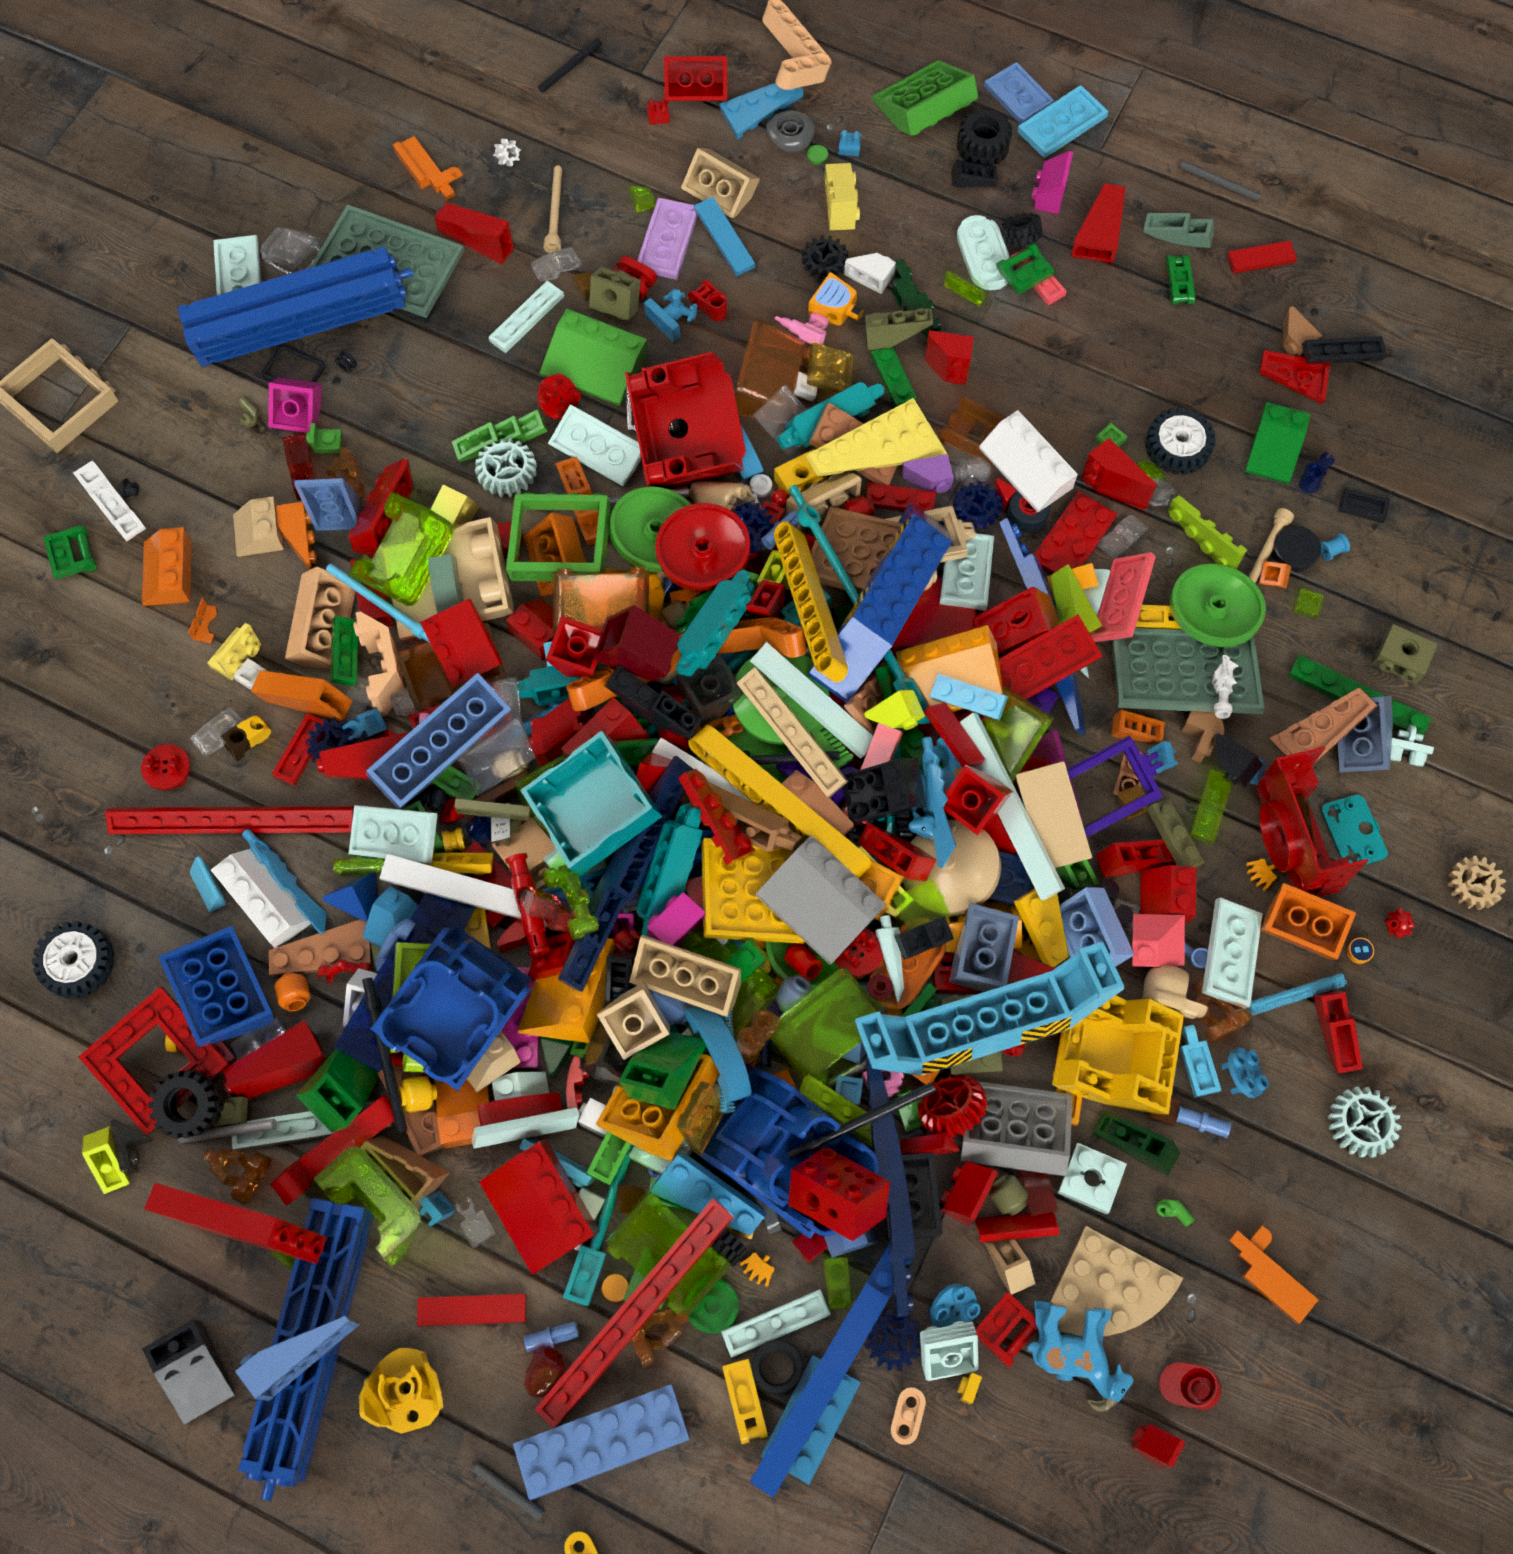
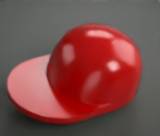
M1182 1362L1173 1363L1167 1366L1160 1376V1391L1163 1397L1174 1405L1195 1408L1197 1410H1208L1218 1403L1222 1394L1219 1378L1210 1369L1201 1365Z

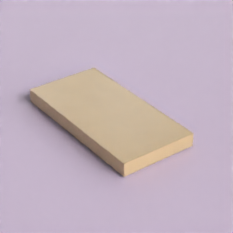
M1065 762L1016 774L1015 777L1023 805L1054 867L1058 868L1092 858Z

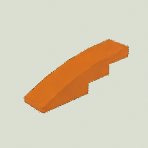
M577 456L555 463L566 495L570 493L592 495L591 488ZM573 510L586 545L596 544L599 510Z

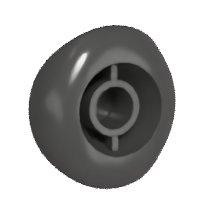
M784 111L775 115L767 123L766 130L770 139L779 148L787 152H798L810 144L815 126L812 118L805 113Z

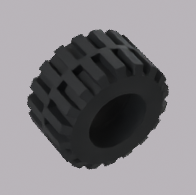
M980 108L979 111L975 109L972 110V113H967L965 118L961 120L957 139V150H959L960 157H964L963 160L966 162L990 166L1000 164L1001 160L1006 158L1012 137L1011 122H1008V118L1002 116L1001 112H994V109L991 108L989 110Z
M185 1070L168 1074L163 1077L164 1081H158L155 1085L157 1090L151 1091L149 1096L153 1098V1102H148V1108H153V1113L149 1114L150 1119H156L157 1121L154 1126L157 1129L163 1128L162 1133L164 1135H172V1138L177 1139L201 1135L213 1128V1123L218 1122L221 1117L218 1115V1112L223 1111L224 1105H220V1100H224V1095L218 1094V1090L221 1087L219 1084L213 1083L215 1079L212 1076H205L206 1072ZM184 1088L192 1091L197 1099L196 1113L189 1120L183 1118L176 1109V1098Z

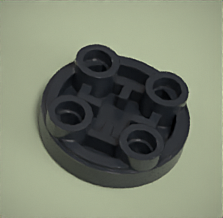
M1289 526L1277 534L1272 557L1279 563L1290 565L1294 572L1301 573L1316 562L1321 552V545L1317 536L1309 529L1301 526Z

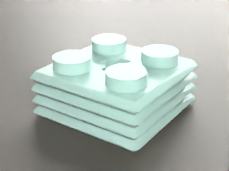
M958 1321L951 1326L940 1328L931 1326L920 1332L921 1361L927 1381L973 1373L979 1370L978 1336L976 1335L973 1322L965 1323Z

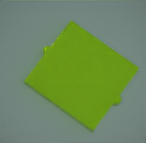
M933 879L892 898L900 913L899 919L903 920L907 930L944 915L946 919L951 917L943 902L944 896H940Z

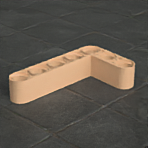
M769 0L762 21L792 57V59L784 60L781 63L776 77V84L782 89L790 90L824 82L832 63L831 58L781 0Z

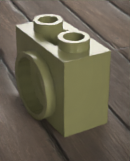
M600 267L591 276L589 307L601 313H607L621 320L629 321L638 311L640 280L630 277L623 271H613Z
M1393 624L1383 638L1373 665L1379 667L1384 672H1390L1401 677L1406 682L1417 684L1426 674L1438 644Z

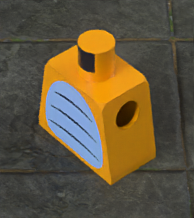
M830 272L809 301L808 315L810 316L813 312L827 317L829 323L840 326L848 316L859 321L864 309L856 305L857 291Z

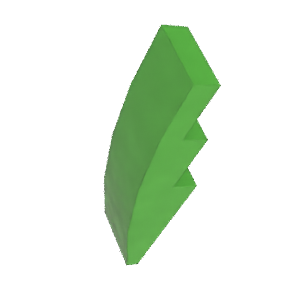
M537 409L519 419L512 416L496 425L489 422L453 440L452 445L458 461L461 462L478 458L479 452H484V446L492 447V441L498 444L501 438L504 442H508L511 438L514 444L517 441L523 443L548 432L541 412Z
M607 1131L587 1174L611 1185L632 1144Z

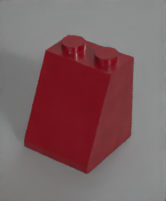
M632 605L606 618L593 660L613 668L621 665L633 675L655 681L667 676L670 672L672 657L678 648L677 641L680 634L642 609Z

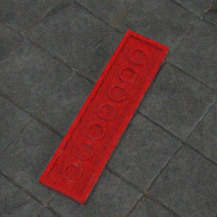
M1079 614L999 659L1003 695L1008 697L1003 713L1103 657ZM966 709L953 712L959 722L975 713ZM978 714L982 724L993 719ZM932 723L918 724V729L925 737H931L933 746H936V742L941 736Z

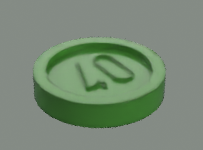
M821 145L811 146L807 151V159L815 165L823 164L828 159V151Z

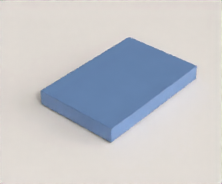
M1017 62L984 81V87L1020 125L1055 102Z

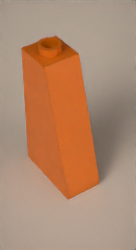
M262 670L259 671L251 689L253 694L267 703L340 722L345 721L353 701L324 679Z

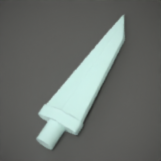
M886 915L880 917L882 929L875 931L890 980L893 984L894 994L897 1003H899L904 989L901 952L894 936L900 934L899 927L892 928L890 916Z

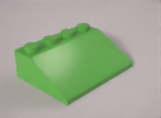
M940 60L871 96L874 103L900 131L910 136L919 134L924 128L935 125L942 118L953 115L955 111L968 107L971 102L979 99L974 75Z
M566 309L555 329L540 370V376L546 378L547 376L560 373L569 378L577 390L620 406L628 392L625 372L628 371L630 374L639 372L648 356L647 339Z

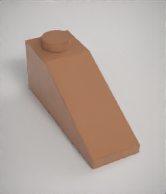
M796 770L782 783L784 787L843 836L853 827L854 823L824 794L820 787Z

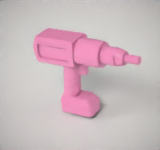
M813 312L809 317V323L806 324L795 319L775 317V320L788 328L790 332L798 335L799 339L816 347L824 344L826 331L823 329L828 325L829 319Z

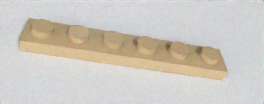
M754 667L737 682L741 690L827 797H831L848 782L758 668Z

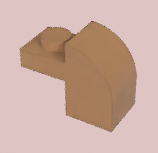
M1189 711L1181 732L1199 739L1191 758L1192 760L1201 763L1204 756L1209 757L1214 745L1216 746V734L1220 733L1224 736V724L1220 718L1215 716L1214 712Z

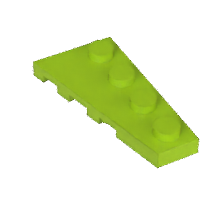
M1180 495L1174 498L1168 508L1170 517L1184 528L1185 533L1190 538H1193L1200 545L1201 550L1209 555L1216 564L1237 569L1247 549L1242 545L1239 547L1232 543L1233 538L1227 533L1223 535L1216 530L1215 523L1210 519L1203 520L1200 511Z

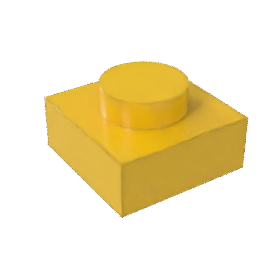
M969 1373L967 1378L962 1377L957 1391L961 1393L960 1401L973 1404L982 1379L981 1376Z

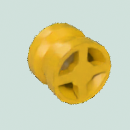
M461 827L456 828L453 832H448L447 830L441 832L446 853H453V851L457 850L464 852L466 850Z

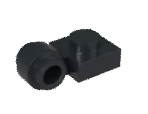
M426 787L405 807L420 800L423 807L426 803L429 810L442 812V808L446 806L447 802L446 792L441 789H432L431 792H428V787Z

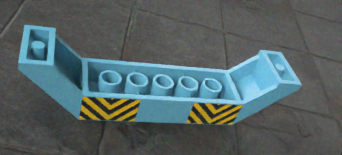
M1100 942L1079 949L1078 953L1057 968L1041 975L906 1017L884 1015L878 1011L856 1018L854 1022L872 1069L923 1076L1069 1030L1124 989V984L1104 942Z

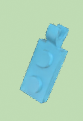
M1194 1025L1183 1027L1181 1036L1186 1045L1181 1046L1180 1051L1194 1098L1222 1091L1207 1041H1198Z

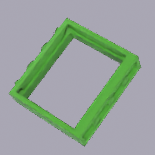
M529 492L515 494L506 566L510 580L593 582L601 574H605L611 504L608 495L600 493L592 495H580L578 493L558 495L556 493L533 494ZM524 510H599L594 563L518 562Z

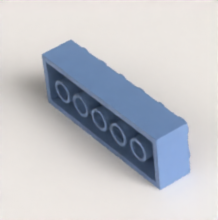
M477 673L367 769L366 776L397 809L401 810L504 719L511 711V708Z
M670 1384L513 1444L528 1498L529 1500H534L689 1441L690 1437L673 1385Z

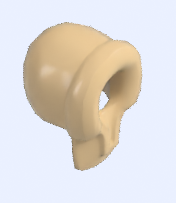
M1163 965L1161 967H1153L1148 971L1141 999H1152L1191 1019L1196 1017L1202 1018L1208 1009L1203 1004L1186 999L1189 973L1172 965Z

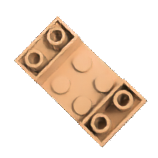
M356 612L357 622H353L356 636H359L361 646H366L369 654L375 652L382 653L383 660H381L383 673L368 676L370 685L366 686L369 700L372 702L373 709L377 708L381 717L389 713L405 691L397 646L387 626L362 612Z

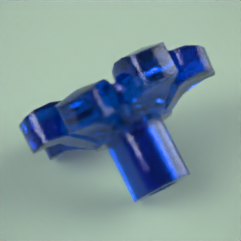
M483 816L481 821L478 817H474L471 820L473 826L469 825L466 828L467 834L471 835L469 837L471 843L479 841L481 846H486L488 844L487 839L491 841L490 817Z

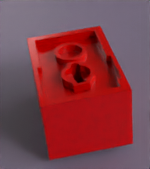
M1033 586L972 618L975 628L989 626L997 643L999 659L1060 625L1051 596Z
M824 1147L791 1169L788 1205L845 1238L854 1241L886 1218L890 1181L836 1153L834 1150Z

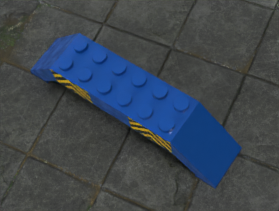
M913 503L907 506L899 520L901 527L837 632L848 665L846 677L841 682L834 683L816 671L814 664L807 674L844 702H847L892 647L952 542L948 529Z

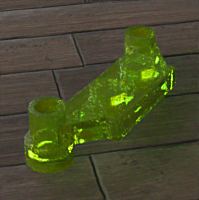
M567 865L559 866L558 869L552 867L543 870V878L547 889L557 888L560 885L576 918L568 920V928L572 939L583 938L587 933L598 931L597 919L595 915L590 916L588 910V893L585 889H581L578 874L573 873Z

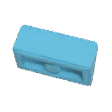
M196 857L190 869V875L208 911L213 912L226 905V900L208 864L202 857Z

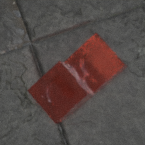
M1017 1169L1020 1182L1028 1192L1027 1203L1030 1216L1035 1217L1057 1212L1058 1208L1048 1174Z

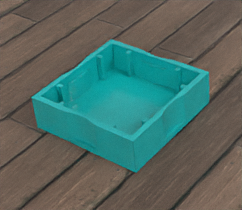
M600 731L574 750L562 763L548 769L520 790L536 817L546 826L551 841L567 867L579 876L586 873L663 817L613 740L603 731Z

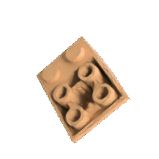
M531 818V821L529 820L522 824L518 833H511V843L509 846L504 844L503 839L499 841L498 846L495 843L491 844L509 871L510 867L509 864H506L505 859L514 854L527 853L528 858L526 862L529 873L533 875L536 891L559 884L543 860L556 847L533 818ZM530 889L524 891V893L532 895Z

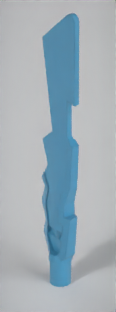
M926 737L922 739L924 749L922 755L923 772L927 778L928 808L934 812L936 828L932 829L938 867L944 868L956 847V843L943 808L948 797L943 791L946 781L943 780V769L939 766L940 757L934 752L932 738Z
M250 829L245 830L242 836L249 843L250 849L259 862L267 867L269 873L282 890H288L297 900L295 903L296 907L318 933L323 934L327 912L296 885L297 877L287 871L286 863L280 860L279 855L273 852L267 843L256 837Z

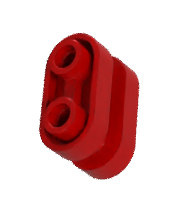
M626 255L622 256L617 262V268L612 269L613 271H623L630 277L640 280L639 300H642L648 293L647 287H652L658 279L656 273L650 267Z

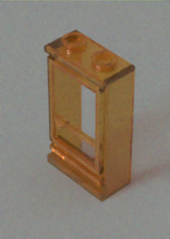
M962 396L957 412H953L949 419L948 427H943L940 442L950 444L995 466L979 449V446L990 428L995 429L1007 417ZM976 421L987 426L978 442L967 438Z

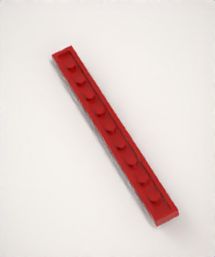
M354 806L107 808L105 817L108 834L243 833L247 829H250L253 833H350Z
M716 1198L711 1199L535 1408L538 1414L552 1428L558 1427L735 1218Z

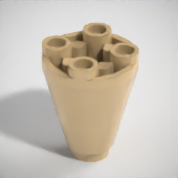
M695 481L689 489V497L696 504L711 503L723 506L737 514L743 522H745L749 510L754 508L756 502L750 487L743 483Z

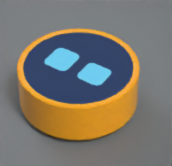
M1356 938L1348 944L1346 949L1347 956L1354 963L1364 964L1373 957L1374 947L1369 940Z

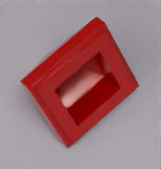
M461 798L447 800L439 822H452L464 817V814H458L455 810V800Z

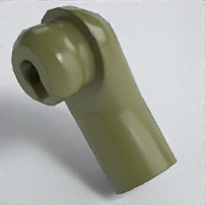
M242 397L238 404L245 413L243 414L244 418L240 420L243 425L252 427L257 423L259 409L247 397Z

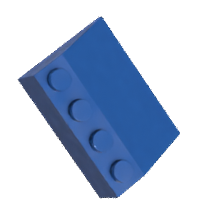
M233 926L158 956L198 1047L249 1034L274 1023L272 1011Z

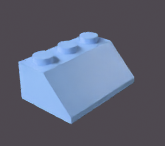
M1086 887L1059 905L1070 958L1078 953L1079 949L1100 942H1104L1115 967L1134 956L1133 950L1104 888Z

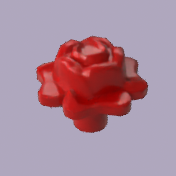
M1402 908L1388 912L1389 919L1385 920V924L1390 935H1396L1400 939L1405 935L1412 934L1411 928L1415 927V922L1412 920L1410 912H1404Z

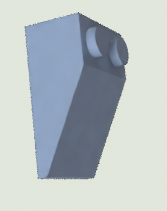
M1391 696L1370 697L1378 706L1337 743L1340 772L1390 770L1393 730Z
M970 903L953 958L949 983L982 992L1007 985L1019 916Z

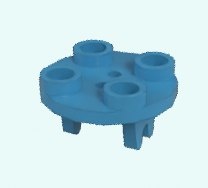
M1240 1047L1230 1051L1228 1062L1222 1064L1221 1067L1222 1070L1229 1069L1231 1077L1237 1086L1231 1089L1232 1095L1243 1093L1247 1097L1256 1098L1263 1094V1091L1268 1089L1269 1083L1262 1074L1257 1053L1254 1050L1247 1051Z
M955 1283L948 1285L939 1292L933 1304L929 1306L930 1321L933 1326L938 1328L951 1326L958 1321L972 1322L980 1313V1305L977 1304L974 1291L965 1284Z

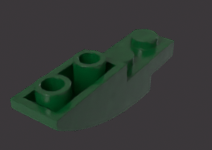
M896 260L894 274L896 280L893 282L892 290L894 299L901 311H912L920 308L932 309L933 325L920 331V333L928 338L929 331L938 332L941 330L940 320L938 317L935 318L933 302L928 300L926 292L919 293L917 284H913L911 268L910 266L907 267L905 260Z

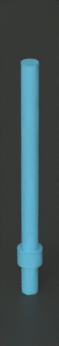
M330 563L327 566V572L412 630L413 635L429 642L420 622H415L334 564Z

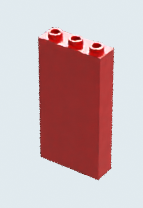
M154 1183L144 1210L188 1226L317 1264L327 1238L273 1216Z

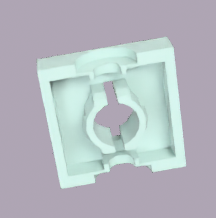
M1077 1143L1072 1152L1066 1176L1062 1179L1057 1193L1104 1214H1108L1127 1164ZM1086 1171H1093L1098 1175L1099 1182L1101 1183L1095 1187L1089 1186L1082 1174Z

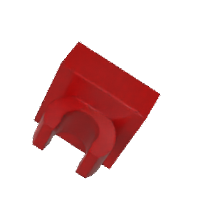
M661 99V101L653 102V100H650V102H647L649 125L670 123L668 101Z

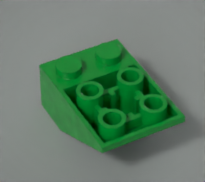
M670 1032L669 1035L640 1050L630 1059L619 1080L620 1085L629 1098L675 1110L706 1047L704 1040Z
M344 1039L295 1096L330 1132L346 1129L359 1114L379 1076L366 1059L347 1039Z

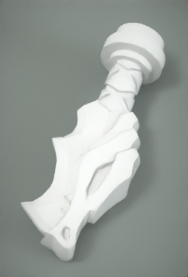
M1223 655L1221 658L1222 664L1219 665L1212 677L1215 693L1219 694V701L1214 705V713L1220 719H1226L1232 713L1233 707L1228 703V697L1233 692L1232 685L1237 684L1233 677V670L1238 667V665L1230 660V657Z

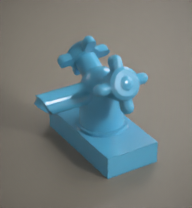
M672 289L668 295L663 297L665 301H671L663 309L651 298L644 302L645 316L673 343L680 339V325L676 321L684 315L688 316L687 322H691L697 315V304L690 305V308L685 307L681 302V298L685 297V293L680 292L678 289Z

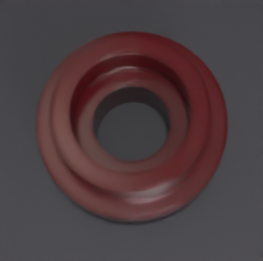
M875 975L868 981L867 991L873 999L882 1001L891 995L893 984L887 976ZM882 983L885 987V990H877L876 984Z

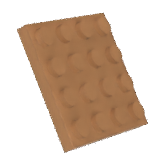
M830 507L821 529L859 594L863 591L897 534L901 523ZM816 539L810 553L820 583L845 590Z

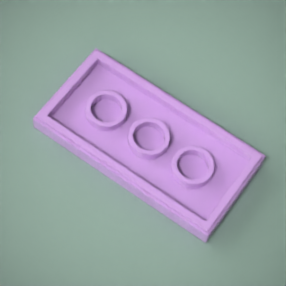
M663 198L657 199L637 259L638 262L650 267L657 276L678 279L698 217L694 210V205Z

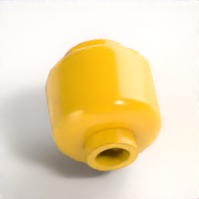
M425 1076L406 1078L398 1086L402 1107L409 1113L430 1109L433 1100L437 1098L435 1084H431L430 1080Z

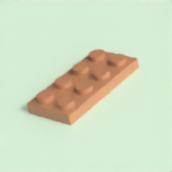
M828 403L819 418L809 443L816 448H820L864 423ZM897 466L876 469L874 467L866 468L856 472L875 483L889 485Z

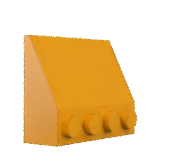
M988 625L896 652L897 662L906 678L914 679L929 706L944 703L930 697L937 674L1003 695L997 643ZM946 703L952 712L963 709Z
M607 938L582 992L573 990L559 981L558 977L560 974L537 979V984L532 989L520 1022L518 1033L591 1043L599 1020L597 1013L602 1010L606 999L607 955L611 951L617 950L614 946V940ZM566 943L552 946L551 949L563 947Z
M706 1054L701 1055L675 1110L629 1098L619 1083L597 1120V1126L651 1155L672 1162L719 1076V1071L712 1057Z

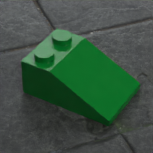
M1266 402L1259 416L1245 472L1289 484L1306 435L1311 414Z

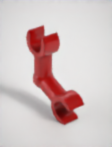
M341 959L331 966H320L317 978L326 975V983H330L334 980V975L342 971L355 974L359 968L372 972V965L368 962L356 964Z

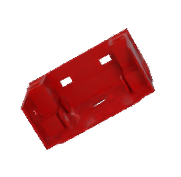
M709 352L648 368L643 367L642 372L630 374L628 371L625 372L647 486L665 489L693 484L695 481H706L722 475L744 471L742 458L746 453L732 378L729 374L725 373L723 361L715 353ZM675 419H683L688 424V432L683 438H673L669 432V426Z
M1325 747L1276 758L1255 787L1261 803V834L1272 863L1280 872H1286L1291 886L1317 897L1341 892V887L1347 886V883L1368 862V859L1349 863L1347 857L1330 861L1310 808L1314 847L1295 797L1302 794L1307 799L1319 785L1312 766L1325 750Z

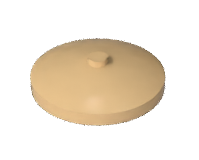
M948 820L950 827L954 824L957 826L953 836L956 847L945 867H938L934 840L916 835L911 844L936 859V862L926 882L905 877L902 880L907 893L914 902L923 910L938 916L945 915L951 917L966 914L970 903L981 906L996 889L1001 875L1000 854L990 835L986 831L976 835L957 820Z

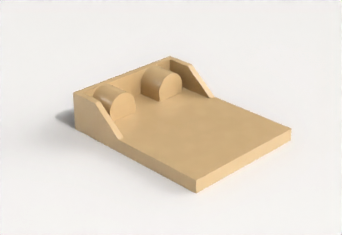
M491 517L467 522L450 533L382 549L393 606L417 623L438 614L431 585L428 558L449 554L457 560L459 582L462 583L463 599L465 601L471 598L482 621L508 616L514 612L498 525ZM396 620L399 639L406 640L416 637L412 634V630Z

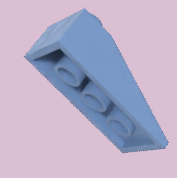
M343 478L295 480L294 485L316 531L355 528L358 522V515L362 510V503L358 493Z
M341 1317L259 1351L257 1354L255 1352L250 1353L240 1362L242 1366L235 1372L255 1399L270 1401L360 1324L353 1318Z

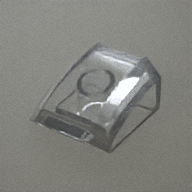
M276 228L261 245L262 259L287 274L295 273L310 267L323 246L321 238L306 231L293 228Z

